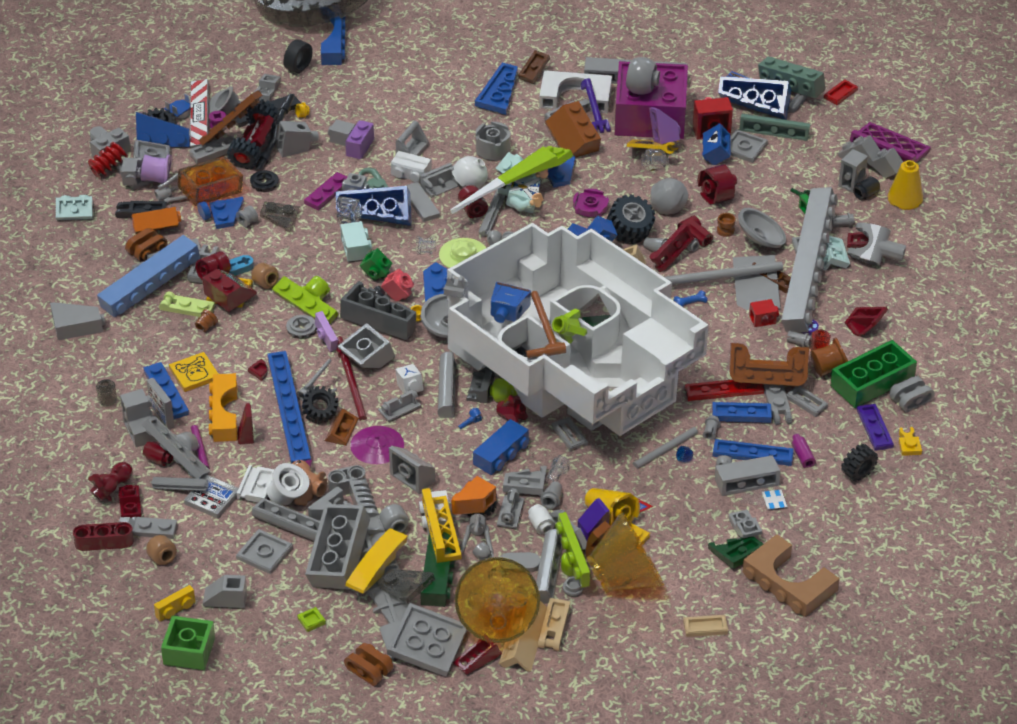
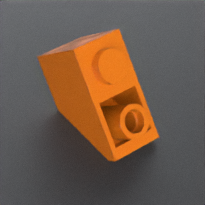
M476 476L472 481L467 482L459 493L454 494L452 497V513L459 515L484 512L496 501V486Z

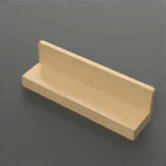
M534 594L523 597L516 602L499 661L502 667L507 668L518 663L526 671L531 672L547 610V606Z

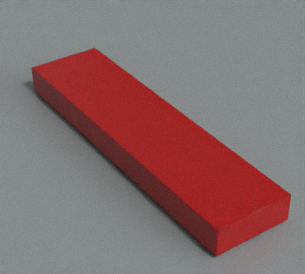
M734 380L691 383L684 386L688 401L764 394L763 384L741 383Z

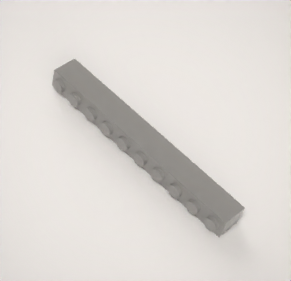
M832 187L810 190L781 320L786 332L790 330L793 332H808L809 325L812 324V311L815 310L818 283L821 282V270L824 269L823 260L827 255L826 246L830 240L829 232L832 230V218L835 217L834 208L838 203L837 195L834 194Z

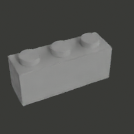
M773 455L716 465L715 481L722 496L780 486V469Z

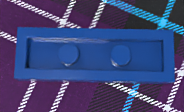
M712 402V416L718 417L719 421L771 423V403Z

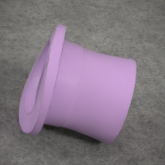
M145 154L141 167V181L165 183L170 173L172 156L167 155L166 158H157Z

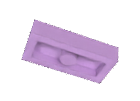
M323 311L315 313V326L319 338L323 339L330 352L337 350L338 339Z

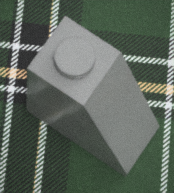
M50 303L58 340L103 332L102 325H106L104 314H100L98 307Z

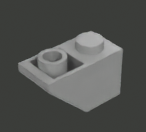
M223 575L205 588L203 606L245 608L247 596L246 576Z

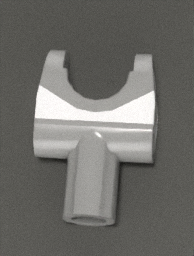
M870 223L856 224L855 229L869 238V242L862 248H849L847 252L849 256L876 266H880L883 256L899 261L903 260L906 245L889 241L888 238L891 231L888 228Z

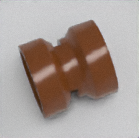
M722 213L718 216L717 233L720 236L730 237L734 234L736 218L733 214Z

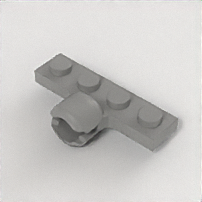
M156 416L144 421L142 426L146 429V432L154 437L164 450L173 455L174 460L178 464L183 465L191 477L202 479L206 474L210 473V470L194 455L193 451L198 449V440L194 434L183 432L175 435Z

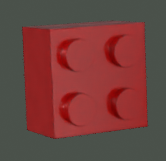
M728 97L694 101L692 127L697 140L703 139V133L718 124H721L731 136L733 109Z

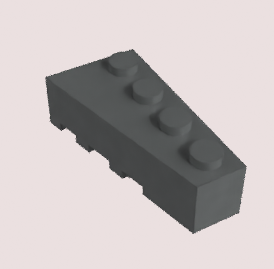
M360 281L340 299V318L363 326L367 323L375 330L405 340L416 331L415 311L399 302H391L390 298L386 295L380 296L376 294L375 289L371 287L365 288L364 283Z

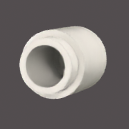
M537 504L529 509L528 518L538 534H545L548 530L554 528L555 522L545 507Z

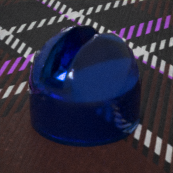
M680 446L676 452V458L681 462H689L694 455L691 448L687 446Z

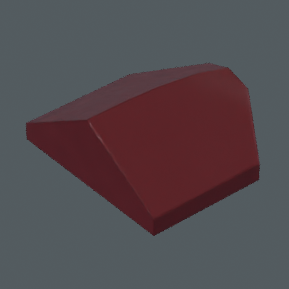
M887 306L856 307L844 323L854 335L862 336L877 325L888 311Z

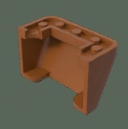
M730 343L729 372L730 377L736 382L800 386L807 380L808 347L791 348L787 354V361L750 359L748 348L744 344Z

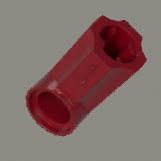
M695 215L681 221L677 225V229L682 224L687 225L694 238L698 239L701 246L705 247L713 240L714 235L701 226L700 220Z

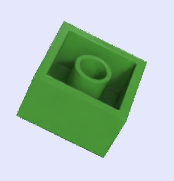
M172 616L161 646L163 665L205 670L215 640L214 621Z

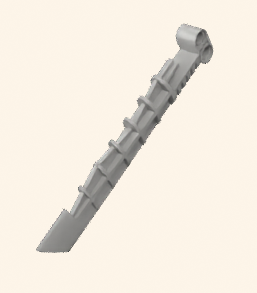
M354 465L331 471L328 475L329 492L338 486L343 490V495L350 494L353 504L364 505L370 517L359 559L361 561L386 531L379 519L380 515L369 489L365 469L362 466ZM344 501L342 505H351V502L347 503V501ZM396 558L385 568L384 575L367 591V595L372 598L377 606L373 609V612L382 613L389 623L379 628L387 650L409 603H412Z

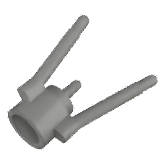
M188 166L154 190L158 201L170 203L192 198L191 194L170 198L172 196L171 192L187 185V182L173 188L167 186L189 170Z
M328 359L313 378L297 392L300 400L303 401L306 392H309L310 388L313 387L315 389L313 383L331 363V359ZM332 389L331 394L337 391V389Z
M474 514L470 517V524L466 527V533L460 547L461 554H463L470 533L474 535L484 533L487 545L491 550L490 558L494 559L486 518L481 514Z

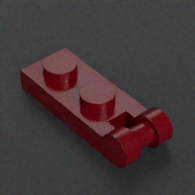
M682 224L657 251L650 254L649 257L655 263V268L658 272L666 270L694 240L687 225Z

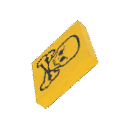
M204 352L169 364L170 371L184 392L213 382V374H218Z

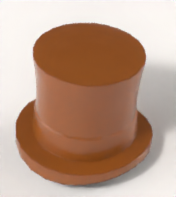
M833 338L832 344L811 350L810 352L812 364L820 377L831 373L833 368L848 362L837 338Z

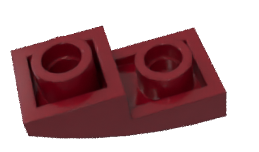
M139 485L118 487L121 517H142Z

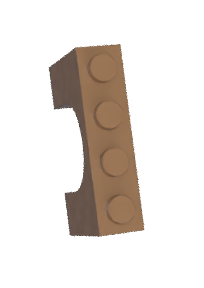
M776 534L744 559L743 573L748 579H753L763 590H768L775 595L778 601L789 605L795 613H800L806 617L838 591L840 578L825 567L803 582H789L780 578L775 570L791 558L792 544Z

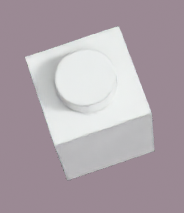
M414 364L395 369L397 384L403 393L409 390L423 391L422 375Z

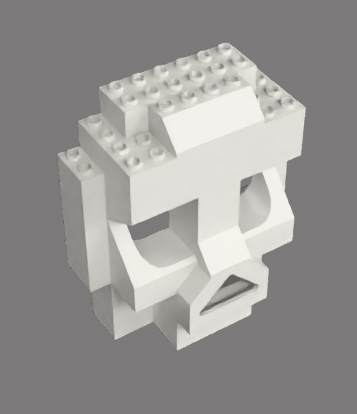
M531 223L447 269V279L449 274H453V278L459 279L461 275L464 276L465 280H468V287L463 298L447 296L448 349L478 371L487 366L513 385L522 403L540 417L546 416L565 404L568 406L567 413L591 431L604 424L621 436L676 402L678 372L706 355L709 325L671 300L672 282L593 229L576 236L563 226L547 233L534 223ZM496 282L529 289L531 292L537 291L551 328L554 318L565 315L575 308L581 312L590 307L599 296L611 317L594 327L579 318V324L587 329V334L585 336L575 334L572 336L573 342L571 344L562 339L553 330L556 341L565 343L566 353L552 356L544 354L537 358H527L514 350L521 346L526 350L544 348L549 344L532 297L530 307L515 322L505 320L503 323L496 322L494 317L490 315L491 298Z

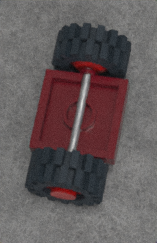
M261 99L257 106L254 108L250 107L247 110L246 120H249L248 123L250 125L246 127L241 139L240 137L234 139L230 144L226 155H228V159H231V163H235L234 166L236 167L238 165L240 168L253 169L261 156V150L259 149L265 143L267 133L274 128L280 114L278 108L274 107L275 104H269L270 101L268 100L264 102V99Z

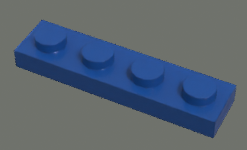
M162 362L143 367L147 379H155L170 398L173 419L189 415L186 404Z

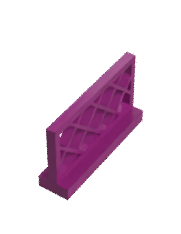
M872 122L867 123L859 131L854 129L850 136L852 143L860 136L864 138L871 135L880 151L885 148L886 150L894 148L903 162L911 160L917 163L931 149L928 145Z

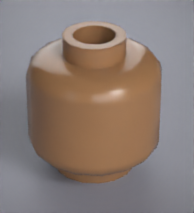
M259 263L252 270L251 276L256 285L270 289L277 284L279 272L270 264Z
M157 535L148 542L146 552L156 564L166 565L175 558L177 548L168 537Z

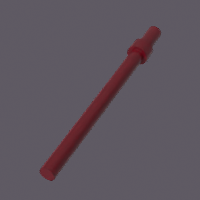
M338 336L337 339L339 345L343 342V338L341 336ZM337 348V354L341 358L359 420H366V413L349 357Z

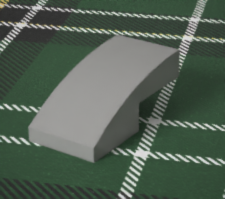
M264 74L259 79V87L254 91L259 90L263 95L259 100L264 99L265 102L271 100L280 83L281 76Z

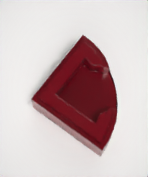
M260 359L248 368V372L261 381L267 375V367L263 359Z

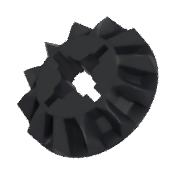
M268 170L258 171L250 177L251 186L256 188L257 191L260 189L263 191L266 189L272 190V187H277V183H279L277 174Z

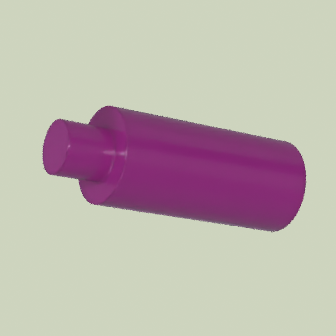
M794 434L792 436V446L803 468L813 467L816 464V460L805 438L799 434Z

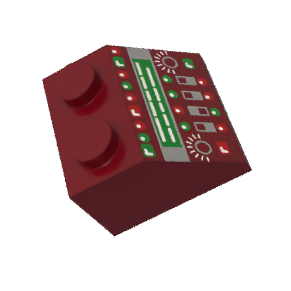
M215 269L202 277L204 294L228 312L257 294V291L229 272Z

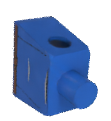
M496 282L491 298L490 315L498 323H503L505 320L515 322L530 307L531 290Z

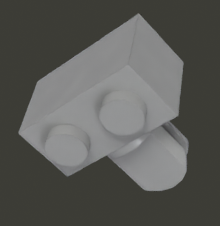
M97 126L90 130L92 157L95 155L99 156L101 150L105 152L104 148L106 146L110 147L111 142L118 144L126 153L131 151L129 135L122 129L117 128L107 132L101 126Z

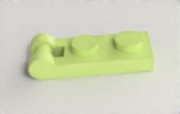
M170 291L165 293L164 300L159 305V309L163 311L197 317L201 316V312L204 309L213 312L215 308V302L177 296Z

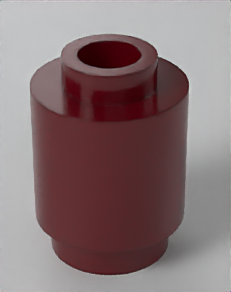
M156 441L147 442L143 448V456L149 461L165 466L173 460L174 456L164 450L160 443Z

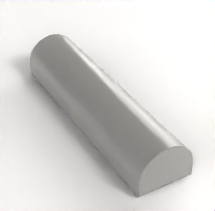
M452 351L441 354L439 360L438 416L440 418H453L455 413L456 362Z
M264 498L252 508L253 517L315 541L320 524L319 520Z
M556 529L548 530L545 533L534 595L544 604H548L549 599L554 598L562 553L561 536L557 534Z

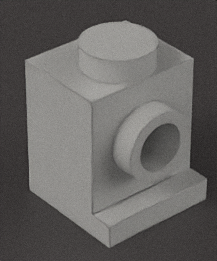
M123 158L121 170L123 185H137L138 178H141V158Z

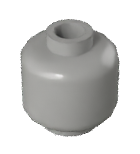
M398 504L386 506L379 516L385 531L391 528L402 533L409 524L406 512Z

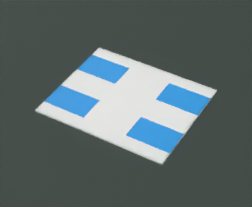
M782 490L762 492L767 509L787 507Z

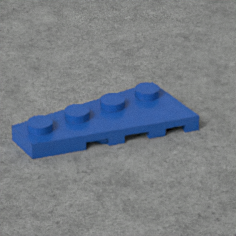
M502 62L475 99V106L506 115L518 73V66Z

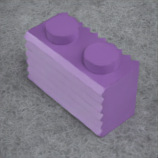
M361 120L357 122L345 141L346 156L357 159L364 157L374 140L373 123Z

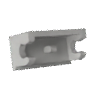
M451 163L420 175L421 187L430 198L461 186L452 174L454 168H452Z

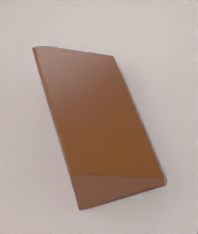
M342 408L336 415L324 441L346 446L359 418Z

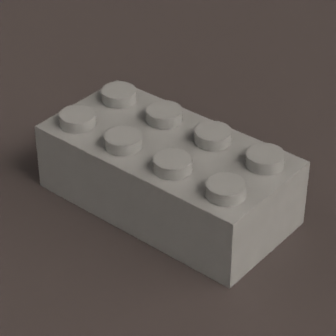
M325 504L305 573L312 587L351 589L345 586L346 581L359 563L370 522V517L364 505Z

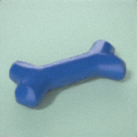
M701 290L696 295L684 298L675 296L673 301L683 307L694 302L707 303L708 298L705 296L706 293Z

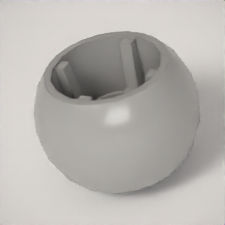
M647 57L632 59L627 71L626 88L637 95L651 93L654 86H658L660 71H657V64Z

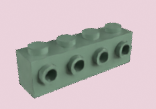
M769 56L758 64L760 79L788 81L792 92L817 98L826 90L823 72Z

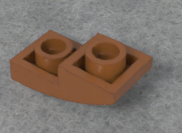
M606 520L590 534L587 540L586 558L589 560L594 555L598 558L606 550L604 546L609 542L606 538L608 536L606 532L611 527Z

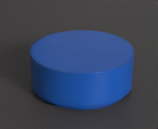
M205 201L198 203L197 209L202 219L207 220L211 218L208 204Z

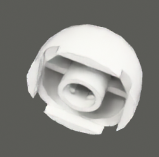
M473 156L461 158L452 167L454 168L452 174L462 187L474 185L480 190L488 177L484 161Z

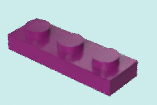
M336 172L305 198L304 204L319 211L336 196L337 191H342V183L344 179H347V176Z

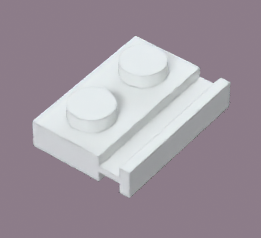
M249 465L237 491V499L242 497L246 498L247 501L259 502L262 498L267 499V486L272 481L274 469L264 467L253 468L252 465Z

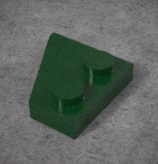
M754 536L741 537L738 539H727V544L715 545L714 542L708 543V549L731 568L735 569L742 565L744 559L761 547L763 543Z

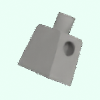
M279 122L276 148L282 158L309 151L310 142L319 140L318 131H311L305 122Z

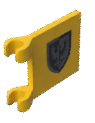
M632 139L627 143V147L662 149L668 154L674 153V151H670L668 148L671 150L679 149V147H673L675 145L674 142L659 144L652 140Z

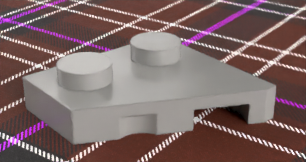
M540 466V471L535 472L525 469L519 472L505 473L503 492H508L515 488L519 493L541 495L544 491L547 466Z

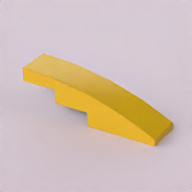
M389 528L366 553L346 581L345 586L364 594L384 575L385 568L396 558V552L407 543L408 536Z

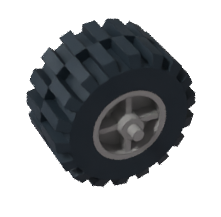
M630 194L629 197L623 195L622 198L619 197L614 201L607 219L612 221L618 241L621 242L622 240L625 244L629 242L636 244L637 241L642 242L643 239L648 237L656 217L654 216L655 211L652 210V205L647 204L648 201L646 199L642 200L640 196L634 197V195Z

